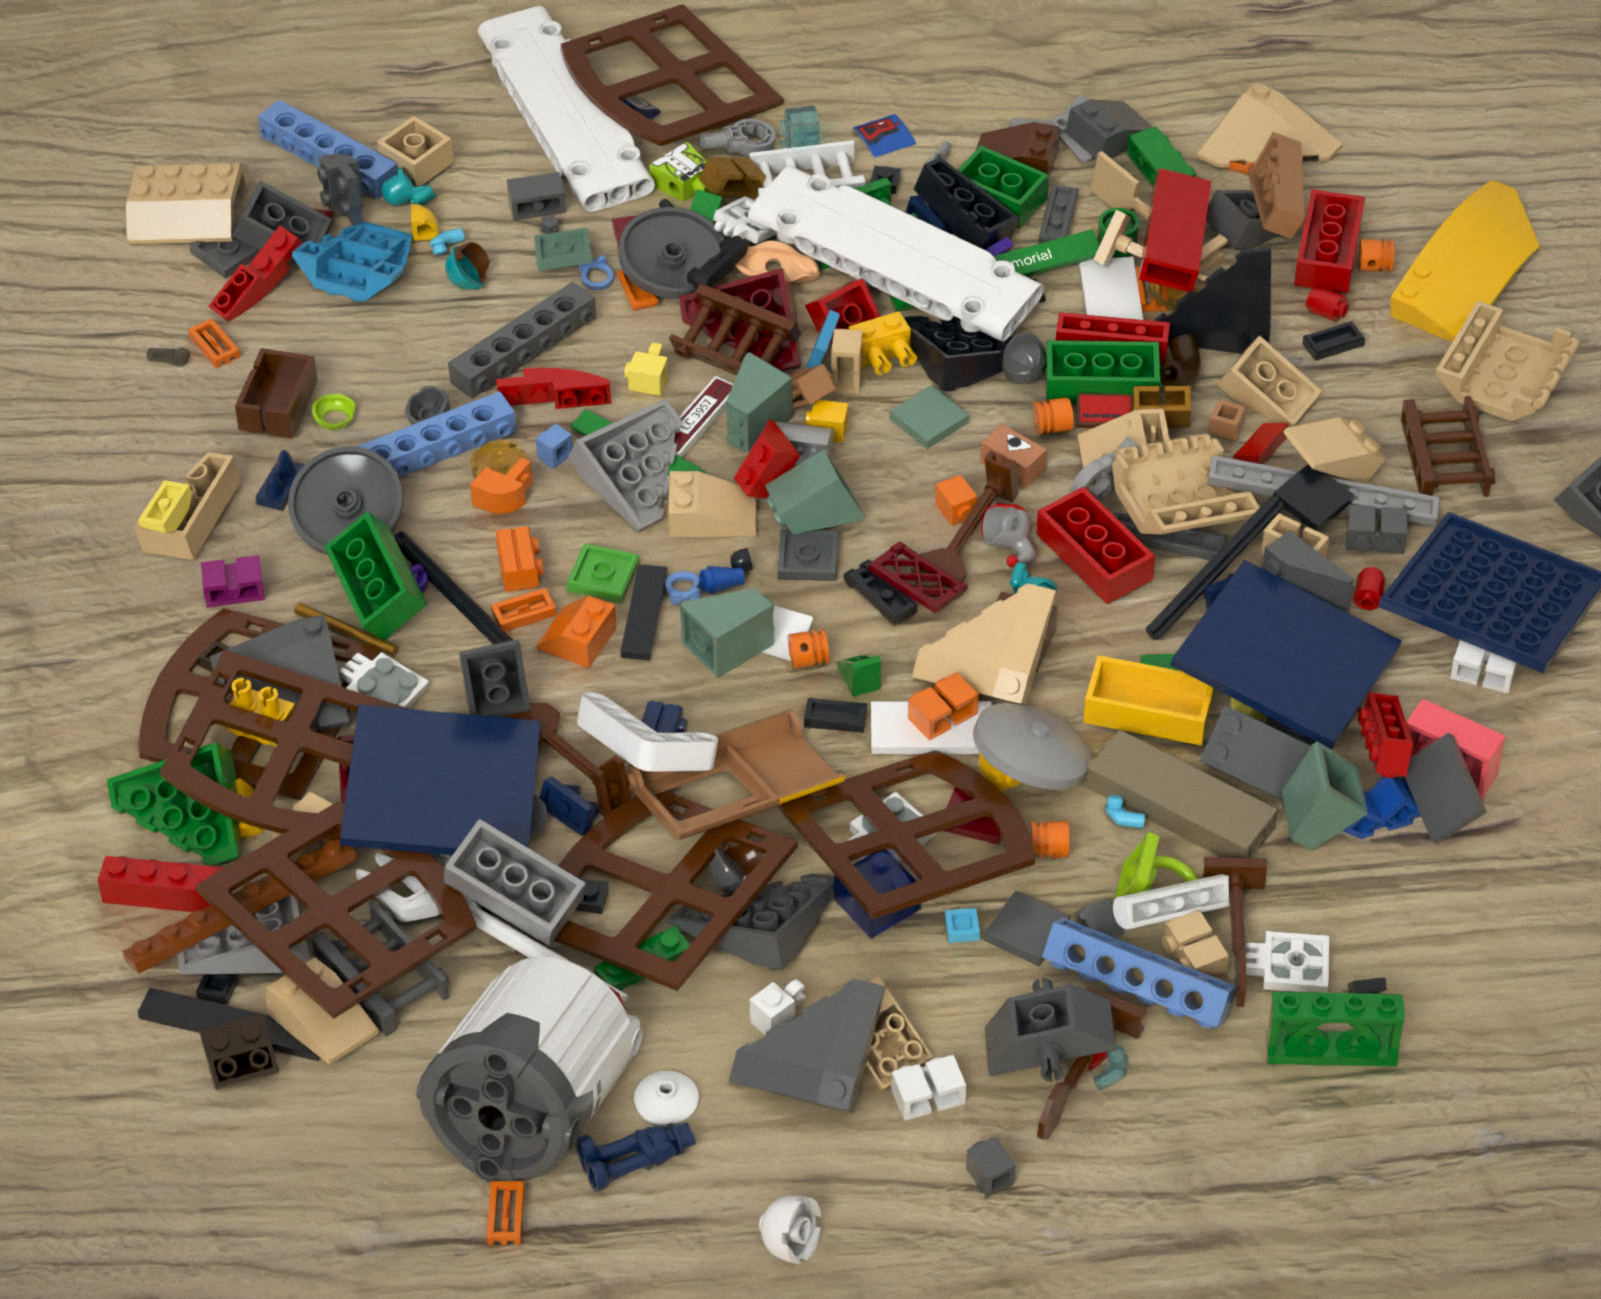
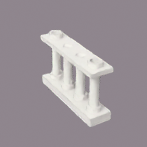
M854 140L749 153V158L766 175L763 188H758V197L773 182L771 174L781 173L788 165L799 170L813 169L814 175H825L823 167L839 166L842 178L830 179L831 185L837 188L841 185H846L854 189L865 185L864 175L853 176L850 164H855Z

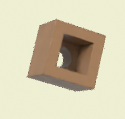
M1219 399L1210 417L1209 434L1236 441L1244 424L1246 406Z

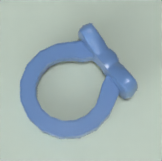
M604 255L597 257L596 260H592V263L579 265V270L582 272V283L586 288L598 291L612 285L614 281L613 270L607 265V259ZM599 268L606 272L608 277L603 282L595 283L590 281L587 275L590 269Z
M687 571L676 572L665 580V589L670 594V601L674 606L683 600L700 599V579L696 574ZM679 580L693 582V586L689 591L683 592L673 588L672 584Z

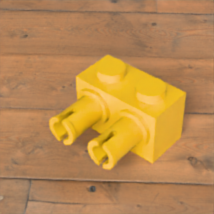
M900 311L849 326V330H862V367L872 365L877 375H882L879 367H881L884 374L891 370L892 364L888 359L897 357L903 367H908L905 359L910 366L917 361V355L910 347L911 329Z
M238 678L232 682L231 687L234 697L229 703L230 705L279 721L286 722L290 720L295 710V703L278 698L276 688L271 690V687H264L258 692L251 689V682L248 679L244 682V678ZM227 727V731L237 736L254 739L264 745L277 746L272 741Z

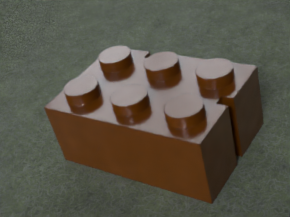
M261 348L253 364L254 369H251L235 405L238 429L263 434L264 430H268V435L293 439L318 381L315 357Z

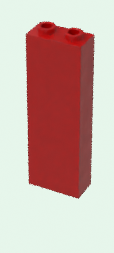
M1159 168L1152 190L1138 280L1185 292L1193 290L1200 267L1211 181Z

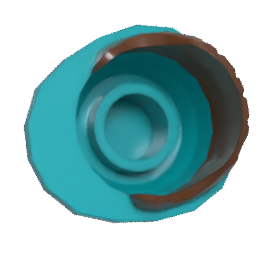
M468 242L459 247L456 246L451 250V254L445 263L447 278L452 284L461 289L479 290L483 287L484 281L487 278L485 274L490 264L489 257L485 250L477 243Z

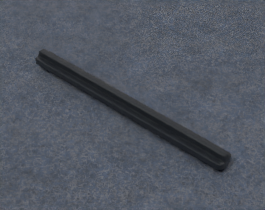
M1277 496L1270 497L1146 627V633L1151 639H1160L1204 593L1203 588L1211 585L1284 508L1280 498Z
M400 531L394 535L402 554L413 565H422L424 572L427 574V579L492 644L513 640L406 532Z

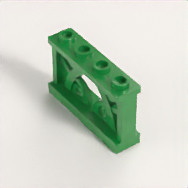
M1273 992L1269 1026L1266 1033L1267 1064L1397 1067L1400 1039L1405 1021L1403 995ZM1324 1023H1348L1354 1028L1342 1032L1322 1031L1316 1027Z

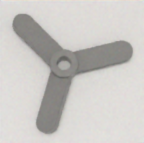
M1078 95L1064 113L1055 116L1052 121L1022 118L1010 119V127L1032 122L1060 126L1059 139L1065 143L1076 158L1082 163H1088L1093 159L1092 155L1065 133L1070 109L1089 100L1084 95Z

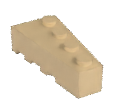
M208 452L185 475L186 480L183 484L190 485L192 497L189 511L175 532L163 533L140 527L139 524L134 527L142 552L189 560L195 559L242 481L234 456Z

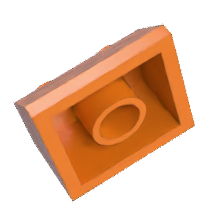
M590 595L565 605L536 645L537 649L590 668L617 629L615 605Z

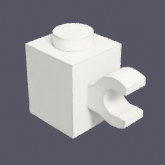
M795 979L783 991L777 984L772 982L749 999L750 1022L766 1036L765 1032L783 1021L788 1020L789 1022L795 1018V1006L805 1000V996L801 993L805 986Z

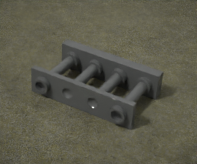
M375 900L369 903L371 920L362 925L371 934L379 930L387 939L382 944L390 951L398 950L411 942V939L395 923L392 914L387 908L382 909ZM323 932L311 938L314 957L335 972L343 984L369 967L360 957L355 961L352 959L347 960L343 955V951L349 947L342 940L330 941ZM429 959L411 970H416L424 979L417 985L391 1001L388 999L383 1000L379 995V991L359 1003L386 1037L397 1030L395 1021L397 1011L431 990H434L443 1001L449 998L447 985L449 978L446 972L441 967L436 968ZM361 982L351 989L356 994L366 988L367 985Z

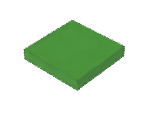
M584 543L566 583V591L622 603L639 565L640 555Z

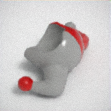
M994 500L985 509L982 517L981 535L985 544L1012 549L1017 556L1011 555L1007 557L1006 564L1010 568H1013L1016 563L1028 564L1036 559V550L1029 538L1032 522L1028 512L1017 504L996 503Z

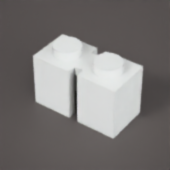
M1460 640L1453 659L1450 679L1477 685L1484 661H1488L1482 687L1509 694L1518 663Z
M954 1055L933 1058L926 1062L924 1067H921L920 1064L908 1065L892 1071L891 1091L904 1121L931 1114L932 1108L928 1101L933 1098L938 1111L966 1104V1083Z

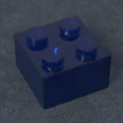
M887 849L870 854L853 864L878 893H885L917 882ZM834 875V900L871 939L921 910L920 903L872 919L836 875Z

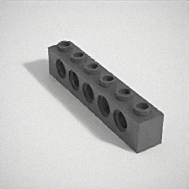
M572 281L449 361L450 383L471 399L487 391L496 384V379L508 377L511 373L528 364L532 359L549 350L552 346L595 319V297Z

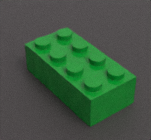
M1047 340L1045 368L1046 402L1051 399L1068 397L1071 404H1076L1078 393L1133 394L1134 405V386H1159L1160 391L1159 342Z
M369 511L365 512L324 547L362 627L375 636L385 640L428 605L389 526Z

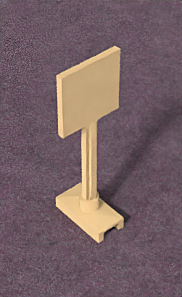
M1103 151L1099 152L1090 190L1112 208H1124L1132 212L1135 209L1148 221L1150 207L1137 197L1140 182ZM1221 234L1202 246L1198 273H1203L1224 258V254L1219 249L1225 246L1228 240Z
M1118 210L1115 211L1093 259L1097 263L1108 267L1115 250L1125 254L1129 252L1142 258L1143 246L1132 242V238L1123 235L1130 220L1127 214ZM1198 273L1196 280L1206 284L1205 279L1207 276Z

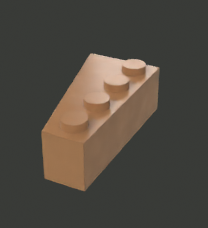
M1272 132L1248 177L1263 229L1293 239L1295 233L1302 229L1305 222L1301 142Z

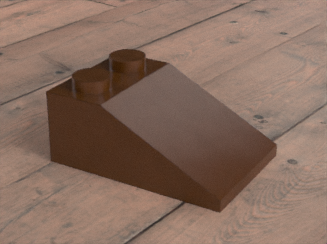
M1032 122L981 134L977 148L980 145L1044 172L1050 177L1059 149L1060 126Z

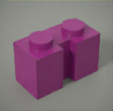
M259 555L236 558V563L225 564L224 560L201 562L203 590L207 608L265 600Z

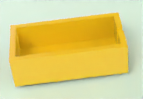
M1098 655L1085 698L1083 723L1202 746L1214 702L1215 688L1183 671Z

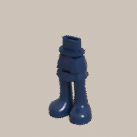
M671 1122L667 1124V1128L665 1126H653L636 1130L635 1133L605 1145H596L589 1135L579 1136L576 1141V1148L582 1168L588 1174L589 1183L595 1192L606 1189L611 1182L637 1169L645 1167L649 1171L655 1165L659 1166L672 1157L683 1154L684 1148L696 1145L695 1137L687 1122L677 1126ZM637 1151V1154L632 1155L630 1157L613 1163L605 1164L618 1157Z

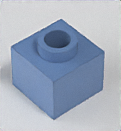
M554 424L548 430L543 431L536 438L537 458L552 469L556 468L568 459L573 448L572 434L558 424Z

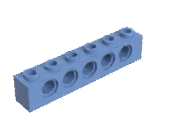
M281 100L276 101L258 116L261 137L319 168L320 156L344 154L354 157L359 164L362 192L378 200L383 197L381 192L382 183L398 174L397 162Z
M499 391L356 447L366 448L378 453L392 465L398 477H403L515 433V412Z
M1064 917L1053 922L1042 958L1051 961L1050 964L1053 967L1062 970L1070 968L1080 972L1079 976L1085 980L1093 982L1100 980L1109 984L1108 988L1115 992H1130L1137 995V999L1145 1004H1160L1167 1007L1166 1011L1179 1017L1187 1015L1196 1019L1198 1025L1210 1029L1218 1028L1226 1022L1238 987ZM1076 944L1084 948L1086 953L1085 959L1077 956L1075 952ZM1105 956L1112 958L1114 961V970H1110L1105 966ZM1133 968H1138L1143 972V982L1134 978ZM1163 979L1172 983V994L1167 993L1163 989ZM1192 991H1196L1202 996V1005H1197L1193 1002L1191 998Z

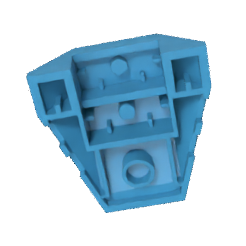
M364 221L363 223L341 229L338 236L324 235L321 242L313 243L312 240L304 242L292 251V257L315 288L324 290L330 295H343L350 297L353 301L362 302L381 291L403 274L413 234Z

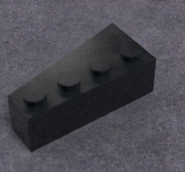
M941 157L924 164L914 187L916 193L958 238L985 251L1005 237L1011 240L1020 219L1015 213Z

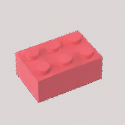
M1422 699L1407 720L1414 743L1411 757L1445 734L1450 733L1454 735L1480 798L1483 799L1498 776L1506 736Z

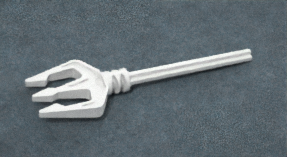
M429 853L443 868L452 857V855ZM375 854V861L380 867L394 859L385 855ZM361 869L356 870L358 880L370 874V872ZM409 876L402 880V882L415 894L403 898L387 889L376 896L393 916L402 922L425 919L440 914L429 893L414 876ZM462 894L469 905L476 927L528 958L539 956L569 961L484 911L481 904ZM606 983L620 994L623 1003L627 1000V994Z

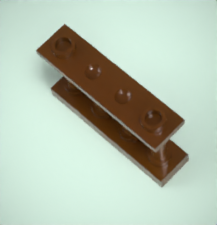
M700 283L695 293L700 301L701 309L684 339L671 334L669 340L674 347V352L683 358H689L690 356L737 375L742 365V360L759 331L766 330L773 335L760 358L768 364L771 363L782 341L788 339L796 343L801 332L794 320ZM716 310L723 313L725 318L708 348L694 343L710 313ZM741 320L748 323L749 327L732 357L730 358L718 353L734 322Z
M1465 396L1463 411L1422 413L1421 410L1417 411L1415 399L1403 400L1400 420L1419 494L1433 496L1434 488H1438L1439 485L1480 483L1483 497H1489L1491 485L1495 484V470L1489 466L1478 425L1479 411L1477 407H1473L1471 396ZM1463 422L1466 431L1427 433L1426 430H1422L1423 424ZM1469 442L1471 451L1432 453V451L1427 450L1428 444ZM1474 462L1476 471L1438 474L1437 471H1433L1432 467L1438 464Z

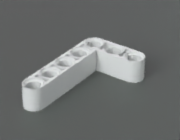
M593 692L581 694L577 725L634 767L652 772L708 771L714 768L718 737L700 732L657 733L608 697Z

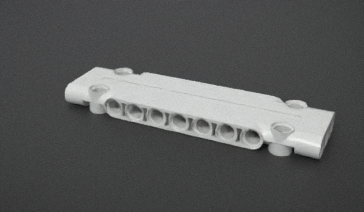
M532 7L487 20L480 25L478 34L491 53L492 65L497 69L500 80L556 172L560 173V177L566 176L569 192L577 196L586 211L595 212L642 198L654 190L655 182L641 161L640 150L635 147L629 131L597 108L572 79L560 50L561 43L570 41V39H564L561 25L552 20L544 7Z
M790 165L785 167L754 201L748 213V219L751 222L770 231L776 230L777 238L782 243H794L802 253L856 279L863 278L865 283L937 318L950 321L955 316L960 319V325L965 331L977 332L981 330V332L1002 342H1005L1037 305L1043 294V284L1015 272V268L1010 262H996L989 252L854 188L846 185H841L837 188L831 185L830 179L825 175H809Z

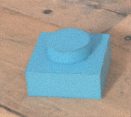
M976 908L945 910L948 943L980 940Z

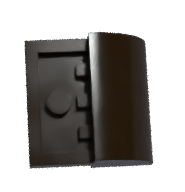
M262 1013L199 1030L215 1090L279 1073Z

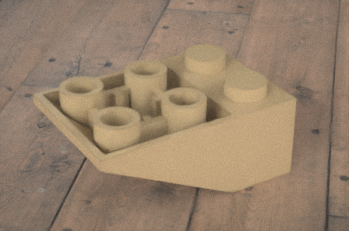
M1164 408L1134 410L1078 434L1077 439L1082 467L1084 468L1094 460H1099L1105 453L1111 454L1127 437L1131 438L1138 446L1161 442L1163 445V441L1170 440Z
M879 976L870 981V983L885 986ZM887 987L885 988L864 1071L881 1090L892 1084V1071L898 1070L903 1066L921 1065L933 1057Z

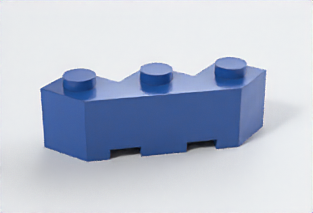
M1383 777L1368 793L1363 791L1368 814L1343 831L1364 839L1373 836V830L1387 827L1391 831L1413 824V819L1421 817L1407 781L1399 777Z

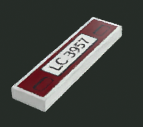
M715 376L679 416L682 422L679 432L675 433L674 443H677L675 455L683 458L726 409V401L733 383Z

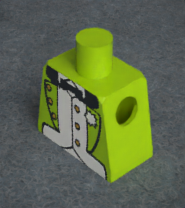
M685 142L649 165L650 175L655 182V188L680 201H687L695 196L697 189L711 193L699 180L706 160L688 142Z

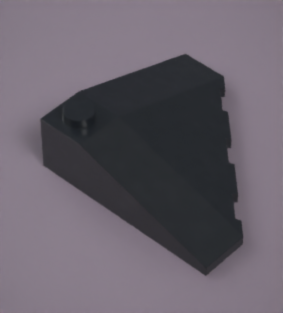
M1271 248L1242 250L1235 255L1237 262L1226 271L1220 267L1205 279L1207 286L1196 294L1191 290L1176 302L1178 308L1167 317L1164 313L1156 317L1155 321L1170 323L1168 343L1179 336L1192 334L1195 336L1198 348L1238 354H1242L1259 335L1269 343L1271 328Z
M903 317L911 329V349L917 355V359L928 377L940 389L955 391L956 388L968 387L1003 371V354L1006 345L1012 337L1002 342L983 332L965 331L959 323L946 321L945 325H942L938 322L929 321V317Z

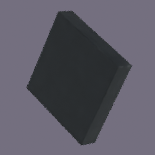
M1309 464L1273 493V497L1277 496L1283 502L1286 511L1317 532L1353 503L1355 497L1353 493L1327 473L1314 470Z

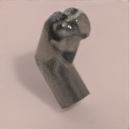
M179 347L177 350L149 348L147 351V359L150 362H163L177 367L186 365L190 358V352L184 347Z

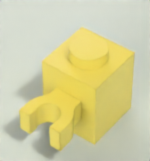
M651 343L648 353L635 351L632 361L626 363L624 377L628 378L629 390L661 396L668 379V357L660 355L663 349L662 344Z

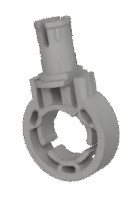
M744 119L736 122L733 126H725L723 132L701 133L700 146L703 151L724 149L730 154L740 153L749 157V153L773 150L776 133L773 127L764 121ZM754 132H756L757 136L763 139V144L762 141L753 142L747 139L748 137L745 135H754Z
M1127 437L1117 449L1136 446L1138 449V445L1131 438ZM1113 451L1111 454L1105 453L1099 460H1094L1087 464L1074 479L1071 493L1083 486L1089 490L1087 486L1097 479L1096 484L1089 492L1099 502L1103 501L1114 486L1112 461L1116 459V452Z

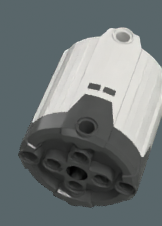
M537 956L536 958L521 960L506 968L500 976H497L490 983L425 1069L416 1091L422 1115L428 1120L433 1132L446 1149L463 1162L462 1166L476 1173L480 1179L491 1183V1181H519L540 1176L551 1170L560 1160H564L633 1056L638 1052L642 1041L643 1029L640 1028V1021L636 1016L626 1014L623 1005L611 988L586 968L570 961L552 957ZM483 1106H493L499 1109L505 1118H496L489 1129L484 1127L485 1115L479 1114L478 1111Z

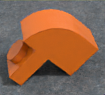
M520 458L506 475L486 467L470 484L472 505L497 514L510 513L523 507L526 504L525 491L530 488L533 482L531 462Z

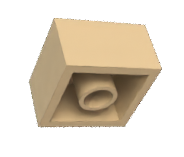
M412 116L376 142L377 152L397 162L398 169L401 167L404 169L415 188L422 186L454 163L452 138L416 116Z

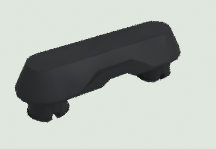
M726 236L720 242V253L710 258L700 269L693 267L687 273V282L693 284L696 290L700 283L712 288L747 254V244L740 236Z

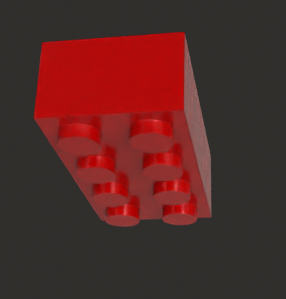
M1311 189L1297 258L1294 286L1317 289L1322 287L1334 292L1349 293L1363 218L1364 196Z
M1084 486L1037 511L1036 535L1106 604L1153 580L1155 555Z

